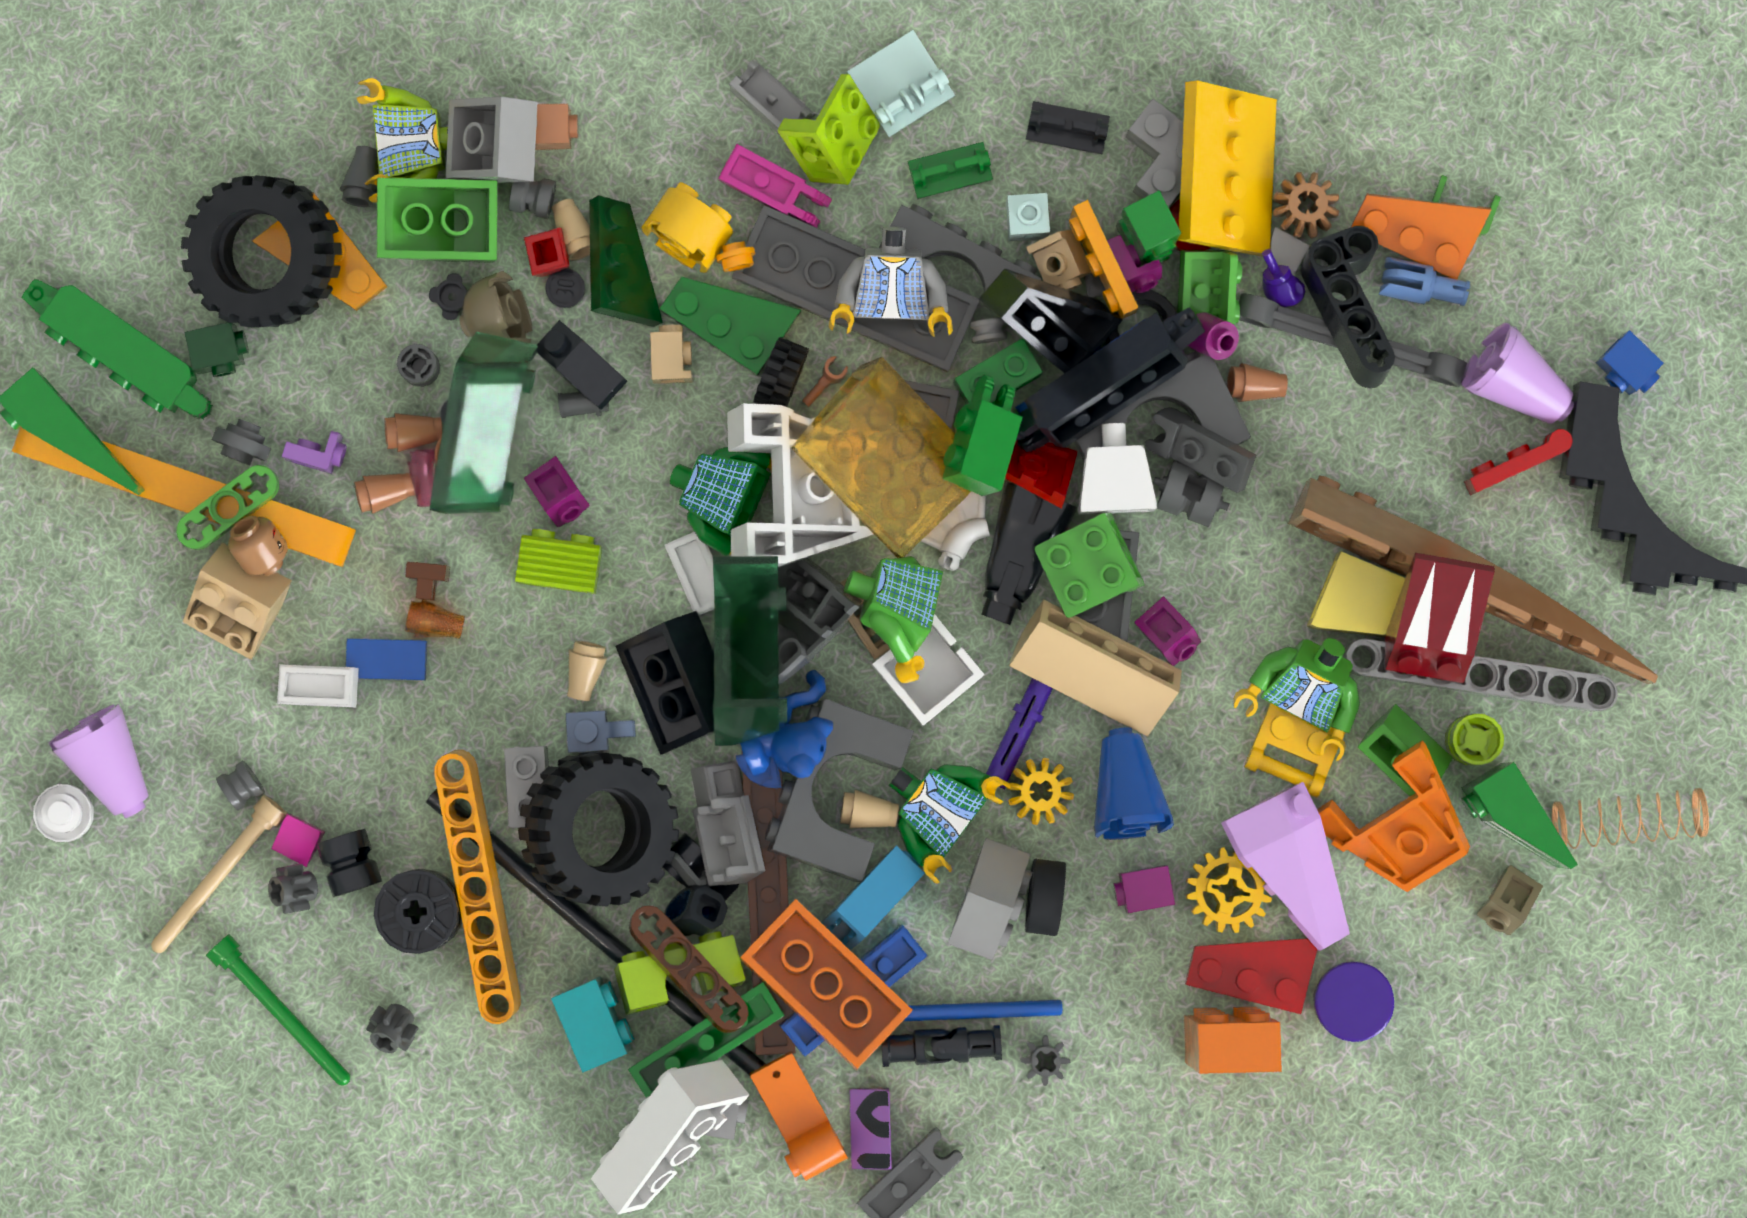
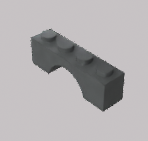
M912 204L910 208L901 205L890 227L906 228L905 249L921 250L923 259L951 256L968 263L979 275L984 292L1004 269L1041 281V278L1035 275L1037 269L1032 265L1019 259L1012 263L1000 257L1002 250L986 241H981L980 245L966 239L968 233L965 230L949 222L944 227L932 221L933 214L916 204Z

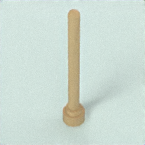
M263 795L253 806L255 811L251 815L253 820L153 939L151 948L154 952L162 953L168 948L264 830L270 831L273 826L278 827L286 814H288L281 806L266 795Z

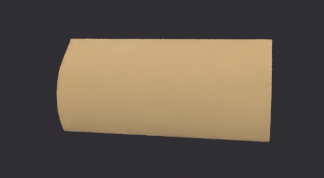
M1044 599L1022 632L1009 665L1147 737L1179 694L1182 670L1077 616L1067 618L1062 608Z

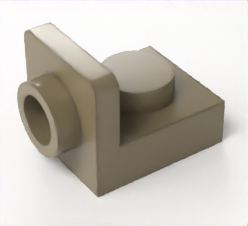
M1509 865L1503 871L1489 899L1480 907L1477 916L1485 920L1487 925L1493 930L1511 935L1526 920L1543 885L1512 865Z

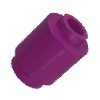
M1206 312L1196 314L1204 326L1205 332L1188 346L1215 360H1224L1231 356L1237 348L1239 333L1235 325Z

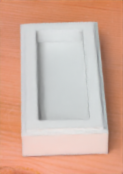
M695 532L665 544V548L693 612L697 611L698 615L701 616L732 602L709 547L698 539Z
M279 664L277 704L356 708L359 668Z

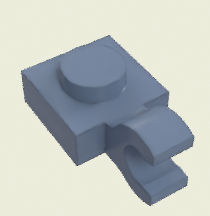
M605 710L566 713L568 753L609 750L608 738L636 737L635 721L607 722V711Z

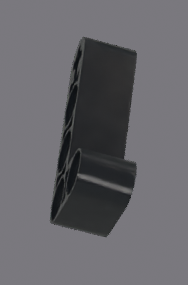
M1354 226L1313 242L1301 264L1300 271L1353 379L1360 386L1370 389L1377 388L1384 382L1394 364L1395 354L1355 276L1364 272L1369 266L1378 248V239L1376 234L1368 227ZM1350 247H1358L1364 254L1355 253ZM1314 259L1324 260L1329 266H1320ZM1332 293H1340L1346 300H1338ZM1348 326L1359 328L1363 334H1355Z

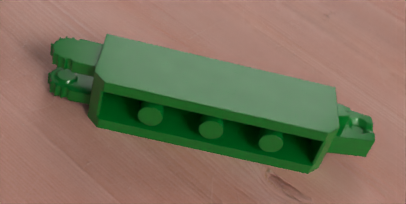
M34 279L23 293L21 298L40 315L39 320L48 326L44 332L63 346L68 340L80 348L76 354L78 357L94 368H97L101 362L113 371L109 376L111 380L128 391L132 385L145 393L141 400L159 413L164 408L175 413L179 407L189 413V415H193L194 418L197 417V419L202 418L204 420L205 417L211 415L213 407L211 401L193 388L197 382V377L192 367L75 286H63L58 290L38 279Z

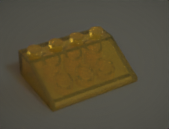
M883 357L860 365L791 447L897 558L905 557L971 492L942 479L946 467L943 463L944 455L948 447L953 443L955 433Z

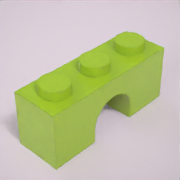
M718 931L698 937L699 943L693 946L732 988L740 987L746 979L734 935L723 937L722 932ZM669 944L664 949V958L671 965H680L685 961L686 952L679 944ZM645 951L633 952L622 956L623 963L617 964L614 972L625 1014L630 1015L665 1006L669 1001L665 987L667 974L650 956H646ZM704 973L694 975L699 982L702 995L709 994L713 989V981L710 976Z

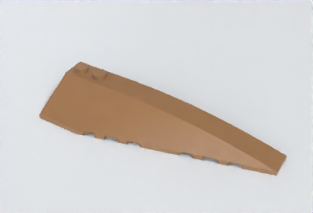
M1319 475L1317 480L1310 478L1306 481L1289 519V525L1404 576H1407L1415 552L1494 566L1495 573L1485 609L1486 613L1643 683L1653 684L1656 682L1658 675L1594 626L1525 581L1452 541L1376 507L1377 500L1366 494L1355 491L1354 495L1351 496L1339 490L1340 483Z

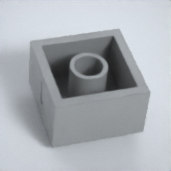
M502 96L449 99L446 179L496 180L497 183L533 182L538 102Z

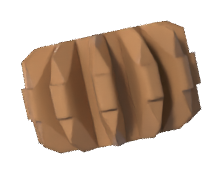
M1297 172L1294 175L1295 185L1291 181L1284 179L1280 185L1285 193L1279 192L1273 196V201L1284 205L1274 209L1273 216L1282 217L1286 215L1287 219L1283 221L1280 228L1285 231L1291 224L1295 225L1293 234L1297 239L1301 237L1304 228H1306L1311 239L1316 238L1318 235L1317 226L1327 232L1331 228L1330 221L1327 218H1337L1339 215V210L1329 206L1339 200V195L1335 193L1326 195L1325 193L1331 187L1332 182L1327 180L1321 187L1316 185L1318 173L1315 172L1310 175L1308 183L1305 182L1302 172ZM1299 197H1302L1303 201L1308 197L1314 202L1311 207L1313 213L1310 214L1309 209L1305 213L1298 209L1301 204Z

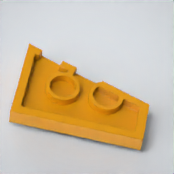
M313 194V199L319 200L318 197L315 194ZM329 211L325 214L328 220H335ZM277 221L253 239L252 242L289 266L291 260L290 240L285 228ZM336 222L339 232L333 234L334 243H341L342 255H335L334 265L341 267L338 278H330L328 285L333 288L330 294L357 311L386 289L387 285Z
M1086 200L1073 206L1068 220L1071 230L1077 241L1082 242L1088 254L1085 258L1094 277H1100L1106 289L1102 291V294L1110 312L1114 313L1117 311L1122 319L1135 314L1138 310V305L1089 201Z

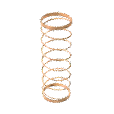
M1696 788L1692 794L1693 820L1696 829L1693 836L1687 833L1681 819L1678 790H1676V804L1679 817L1674 838H1670L1664 828L1658 792L1656 793V802L1659 812V824L1654 840L1648 837L1641 819L1639 794H1637L1639 828L1635 841H1631L1625 831L1619 796H1617L1618 812L1620 815L1619 833L1615 843L1610 842L1603 826L1600 798H1598L1600 829L1596 845L1590 843L1583 826L1581 800H1578L1580 834L1576 847H1573L1567 838L1566 817L1560 801L1553 803L1552 823L1553 825L1555 823V828L1557 823V832L1559 833V812L1561 838L1566 846L1568 842L1572 849H1576L1581 840L1582 827L1585 837L1592 847H1596L1599 843L1602 828L1608 842L1611 845H1616L1621 833V824L1624 834L1630 843H1635L1638 840L1641 825L1646 837L1651 842H1654L1660 831V823L1666 836L1670 840H1674L1678 835L1680 821L1685 833L1690 838H1694L1696 834L1699 837H1706L1709 830V813L1704 791L1701 788ZM1700 800L1703 813V832L1700 826Z

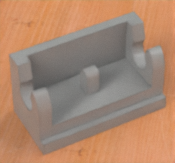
M750 61L746 71L740 77L736 76L729 83L730 91L778 135L780 134L777 130L784 118L811 119L815 115L757 61Z
M749 796L710 800L711 806H701L692 810L709 886L746 884L765 872Z

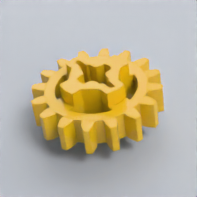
M1221 847L1218 851V858H1214L1208 852L1205 853L1204 858L1207 864L1203 867L1194 863L1192 866L1198 873L1197 878L1186 879L1188 884L1194 886V892L1186 894V899L1196 900L1197 905L1191 910L1192 914L1195 915L1203 912L1205 916L1202 924L1208 926L1214 920L1216 921V931L1221 933L1225 929L1226 924H1230L1233 933H1239L1240 922H1244L1245 925L1252 928L1254 923L1251 916L1256 914L1264 917L1266 914L1260 908L1261 902L1267 903L1272 901L1271 897L1263 894L1265 881L1261 879L1253 867L1247 869L1238 859L1235 851H1233L1232 856H1228L1225 847ZM1227 863L1222 875L1215 879L1206 878L1212 869ZM1242 867L1251 875L1255 889L1247 887L1241 878ZM1229 879H1233V886L1239 888V891L1246 892V895H1232L1229 901H1225V894L1211 886L1213 884L1218 886L1221 884L1227 885ZM1203 891L1211 893L1217 902L1216 913L1207 906L1203 897ZM1243 901L1251 902L1247 910L1231 917L1235 906Z

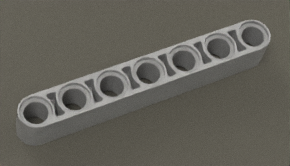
M1359 639L1349 643L1345 647V653L1342 656L1351 661L1353 664L1351 674L1356 676L1582 711H1604L1612 707L1618 696L1615 683L1603 675L1474 656L1464 683L1447 680L1440 681L1435 678L1407 673L1401 675L1395 671L1385 670V642L1377 640ZM1358 646L1366 648L1371 654V662L1367 668H1359L1353 663L1352 653ZM1476 664L1483 666L1488 673L1487 682L1481 687L1476 686L1470 679L1471 668ZM1516 670L1522 672L1527 679L1526 688L1520 693L1515 692L1509 685L1510 675ZM1555 676L1561 678L1566 685L1565 694L1559 699L1554 698L1548 690V684ZM1594 682L1600 684L1605 691L1604 700L1598 705L1589 700L1587 693L1589 686Z

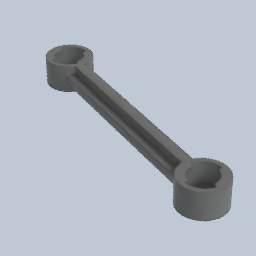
M1247 293L1241 294L1239 299L1240 321L1258 327L1274 328L1338 348L1324 319L1279 306L1278 303L1264 297ZM1349 327L1355 334H1363L1362 331ZM1388 339L1395 354L1393 366L1422 374L1427 379L1445 385L1461 386L1467 362L1443 353L1427 352Z

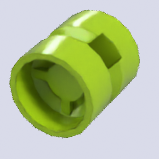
M1469 714L1456 718L1449 725L1445 733V746L1454 761L1460 764L1471 766L1484 765L1492 762L1500 755L1504 746V734L1501 726L1494 718L1486 714Z

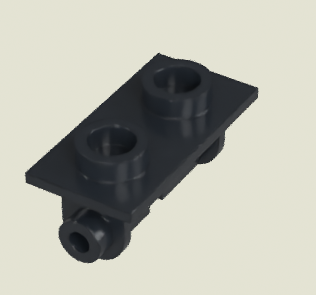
M1033 101L1026 140L1102 155L1110 116Z

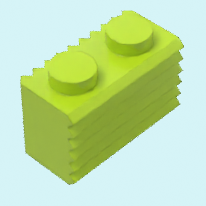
M532 529L531 536H521L515 576L516 583L596 594L602 547L601 545H594L595 537L571 534L570 541L555 539L556 532L542 529Z

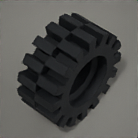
M779 337L761 376L753 403L787 407L803 370L809 348Z

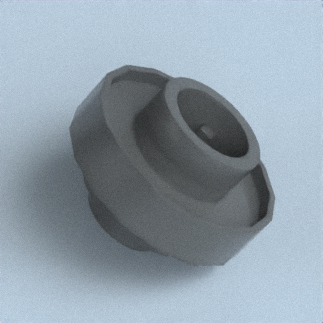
M238 419L236 425L228 423L226 430L216 427L211 439L224 445L220 453L221 455L249 466L253 457L267 461L271 451L270 447L263 445L265 437L259 435L261 427L242 419Z

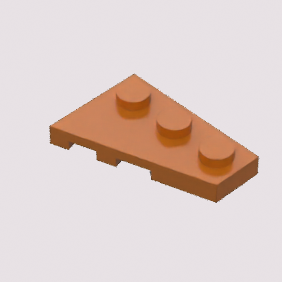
M1367 193L1351 227H1368L1376 234L1379 245L1420 264L1433 266V270L1445 276L1458 279L1492 209L1490 207L1456 205L1455 203L1429 202L1412 198Z

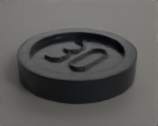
M565 268L549 276L546 282V294L555 306L571 308L583 299L585 283L576 271Z

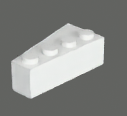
M723 1060L679 1069L673 1067L665 1071L659 1077V1085L651 1096L639 1105V1112L636 1117L619 1133L620 1139L612 1150L600 1159V1167L594 1173L591 1180L617 1215L645 1208L677 1174L673 1166L683 1163L688 1158H692L701 1148L697 1140L711 1129L718 1130L727 1120L723 1112L732 1103L741 1105L749 1096L748 1092Z

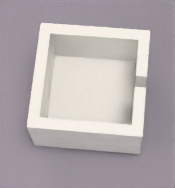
M935 614L931 632L917 652L914 651V656H921L925 662L924 668L916 671L919 675L918 680L909 683H902L898 680L895 673L897 661L891 650L872 664L873 668L922 727L985 675L962 647L954 654L950 647L957 641Z

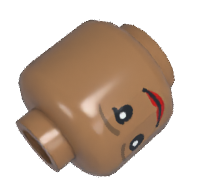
M249 516L233 526L228 540V549L243 571L248 575L263 574L268 576L277 572L282 567L283 559L288 551V544L272 521L264 517Z

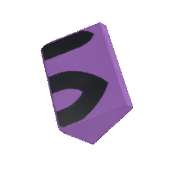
M889 1088L850 1089L852 1169L892 1170Z

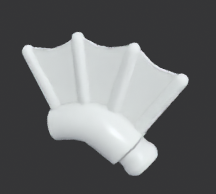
M950 486L944 497L938 501L922 505L919 518L909 528L905 529V533L940 550L942 554L938 559L939 565L947 570L955 571L959 567L960 560H964L971 545L979 539L990 536L985 518L986 495L981 496L967 489H958Z

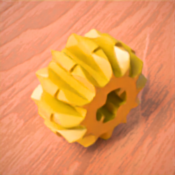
M1042 758L1040 771L1037 772L1035 763L1032 759L1026 761V767L1030 773L1028 776L1018 768L1013 770V774L1022 780L1021 785L1009 783L1011 785L1009 790L1020 791V796L1010 798L1008 803L1010 806L1020 802L1025 804L1017 813L1020 819L1025 817L1031 809L1033 810L1032 824L1038 825L1040 811H1044L1045 818L1049 824L1054 823L1055 818L1051 808L1054 807L1059 813L1065 815L1068 810L1058 802L1059 799L1073 800L1074 798L1073 793L1061 792L1062 786L1070 785L1073 782L1072 778L1067 777L1060 781L1056 779L1064 769L1061 764L1055 766L1051 774L1048 773V758ZM1044 781L1047 782L1051 788L1046 790L1051 792L1049 799L1046 801L1040 798L1035 802L1030 794L1034 793V791H1029L1033 782L1036 784H1042Z

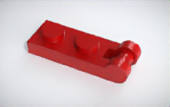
M1558 429L1546 435L1542 445L1530 450L1527 443L1507 452L1506 455L1509 461L1496 467L1493 461L1490 460L1471 469L1473 477L1464 481L1470 496L1566 452L1572 446V436L1568 431Z

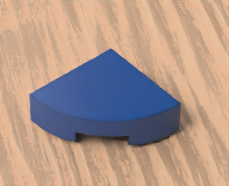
M744 754L736 755L740 769L751 781L767 788H782L779 769L774 757H770L769 766L765 772L753 776Z

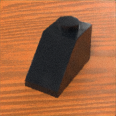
M560 320L533 348L553 370L600 410L627 383V380Z

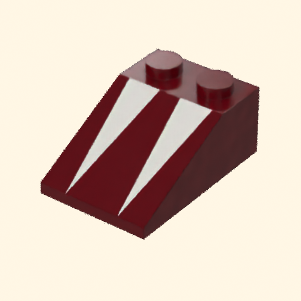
M1415 552L1385 634V670L1464 683L1474 658L1495 573L1494 566Z

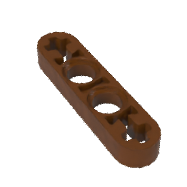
M650 905L637 909L629 922V930L635 941L715 1028L725 1033L735 1032L740 1029L748 1017V1007L744 1000L660 909ZM640 916H643L645 919H649L652 916L656 918L657 922L654 925V929L660 936L663 935L665 930H668L671 936L662 941L657 950L651 945L656 942V936L649 930L645 933L639 931L638 928L642 923L639 919ZM669 944H679L684 948L686 952L684 963L671 965L665 960L664 949ZM704 973L710 976L713 981V989L709 994L700 995L693 991L691 979L694 975ZM720 989L726 995L722 996L719 1000L727 1008L732 1005L738 1008L739 1011L735 1014L738 1020L737 1023H734L732 1020L724 1023L720 1019L723 1010L717 1003L711 1009L705 1004L712 1000Z

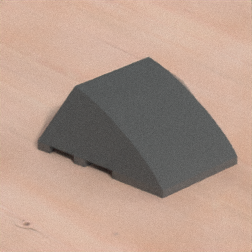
M808 558L772 570H752L750 577L754 580L747 601L739 604L724 650L763 684L772 689L788 680L808 664L836 636L852 614L860 607L862 600L844 593V586Z

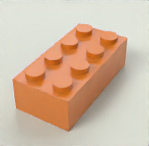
M797 899L784 910L740 957L741 961L856 1071L913 1011Z
M1245 1006L1233 1007V1014H1225V1012H1221V1010L1215 1007L1193 1008L1194 1015H1184L1185 1063L1199 1074L1282 1072L1280 1022L1271 1018L1270 1013H1265V1011H1261L1257 1007Z

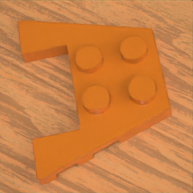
M1423 740L1397 756L1392 764L1394 769L1416 792L1360 829L1355 826L1333 800L1317 809L1322 820L1325 836L1332 840L1331 845L1342 852L1349 850L1363 859L1366 867L1406 892L1467 855L1470 848L1434 761Z

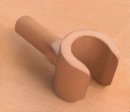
M836 356L830 357L826 361L822 377L803 398L802 401L808 407L831 383L836 384L844 379L848 370L847 366L840 375H833L829 371L828 367L834 363L837 358Z

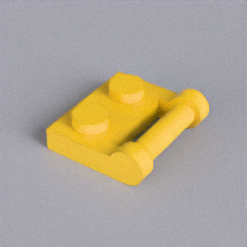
M1270 703L1244 768L1253 772L1259 769L1294 785L1304 782L1310 796L1318 798L1339 748L1335 743H1329L1326 745L1323 756H1321V745L1326 737L1332 735L1334 728L1330 727L1329 731L1325 732ZM1269 744L1316 764L1313 775L1264 755L1266 745Z

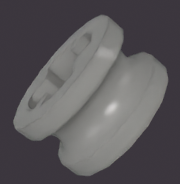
M1001 318L971 322L970 328L974 329L976 333L972 337V343H989L1007 339V333L1002 331V326L1005 322Z

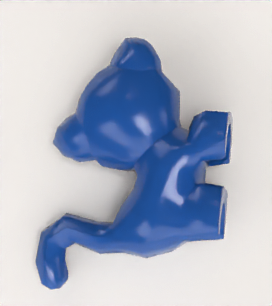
M811 670L806 674V681L810 685L807 691L794 692L783 698L770 697L760 701L754 707L734 715L737 730L742 739L740 745L753 776L765 772L769 766L770 757H774L776 765L781 771L791 773L797 778L809 777L813 773L815 766L822 761L827 747L826 738L833 730V721L822 717H813L806 722L789 724L792 719V710L815 704L826 691L825 678L816 670Z

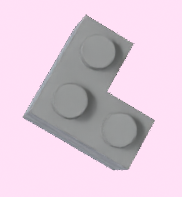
M1152 99L1129 128L1126 135L1128 140L1155 160L1137 182L1133 193L1143 199L1160 190L1168 208H1170L1180 195L1183 121Z
M985 838L966 894L956 916L948 941L949 945L993 960L999 945L1006 948L1014 926L1009 924L1008 921L1009 919L1017 921L1024 903V899L1018 897V893H1026L1033 873L1026 870L1030 857L1029 853Z

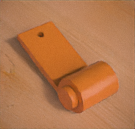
M792 1051L749 1073L787 1143L790 1153L784 1156L795 1178L802 1174L807 1181L848 1159L844 1147Z

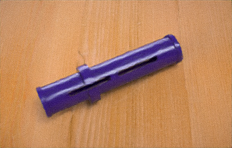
M1032 678L1020 704L1015 703L1012 709L1016 712L986 774L991 777H999L1008 782L1036 723L1041 724L1044 718L1041 713L1053 688ZM1036 697V700H1035V702H1034V704H1033L1031 710L1029 711V708H1030V706H1031V704H1032L1034 698ZM1026 715H1027V718H1026V720H1025V722H1024V724H1023V727L1021 728V725H1022V723H1023V721H1024V719H1025V717H1026ZM1018 734V737H1017V739H1016V741H1015V743H1014V745H1013V747H1012V749H1011V751H1010V753H1009V755H1008V757H1007V759H1006V761H1005V763H1004V765H1003V762H1004V760H1005V758H1006V756H1007V754H1008V752H1009V750H1010V747H1011V745H1012V743H1013V741H1014L1016 735ZM1004 785L999 786L1004 790L1006 788Z

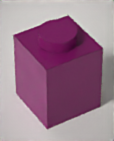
M1168 865L1118 873L1120 882L1113 883L1117 906L1124 905L1126 913L1175 905Z

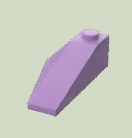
M1304 782L1280 791L1221 822L1238 859L1247 869L1253 867L1265 881L1264 889L1271 896L1276 894L1288 908L1290 919L1318 951L1325 949L1350 934L1322 820Z

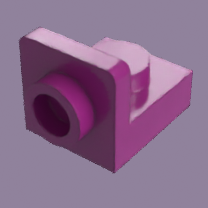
M1121 235L1107 240L1131 292L1143 293L1158 284V280L1162 278V265L1159 259L1141 266L1134 246L1132 244L1126 246Z
M556 456L524 477V480L544 511L557 527L574 521L590 506Z
M1164 596L1134 622L1137 628L1162 653L1166 661L1173 666L1179 661L1183 662L1189 659L1201 643V639L1195 629Z

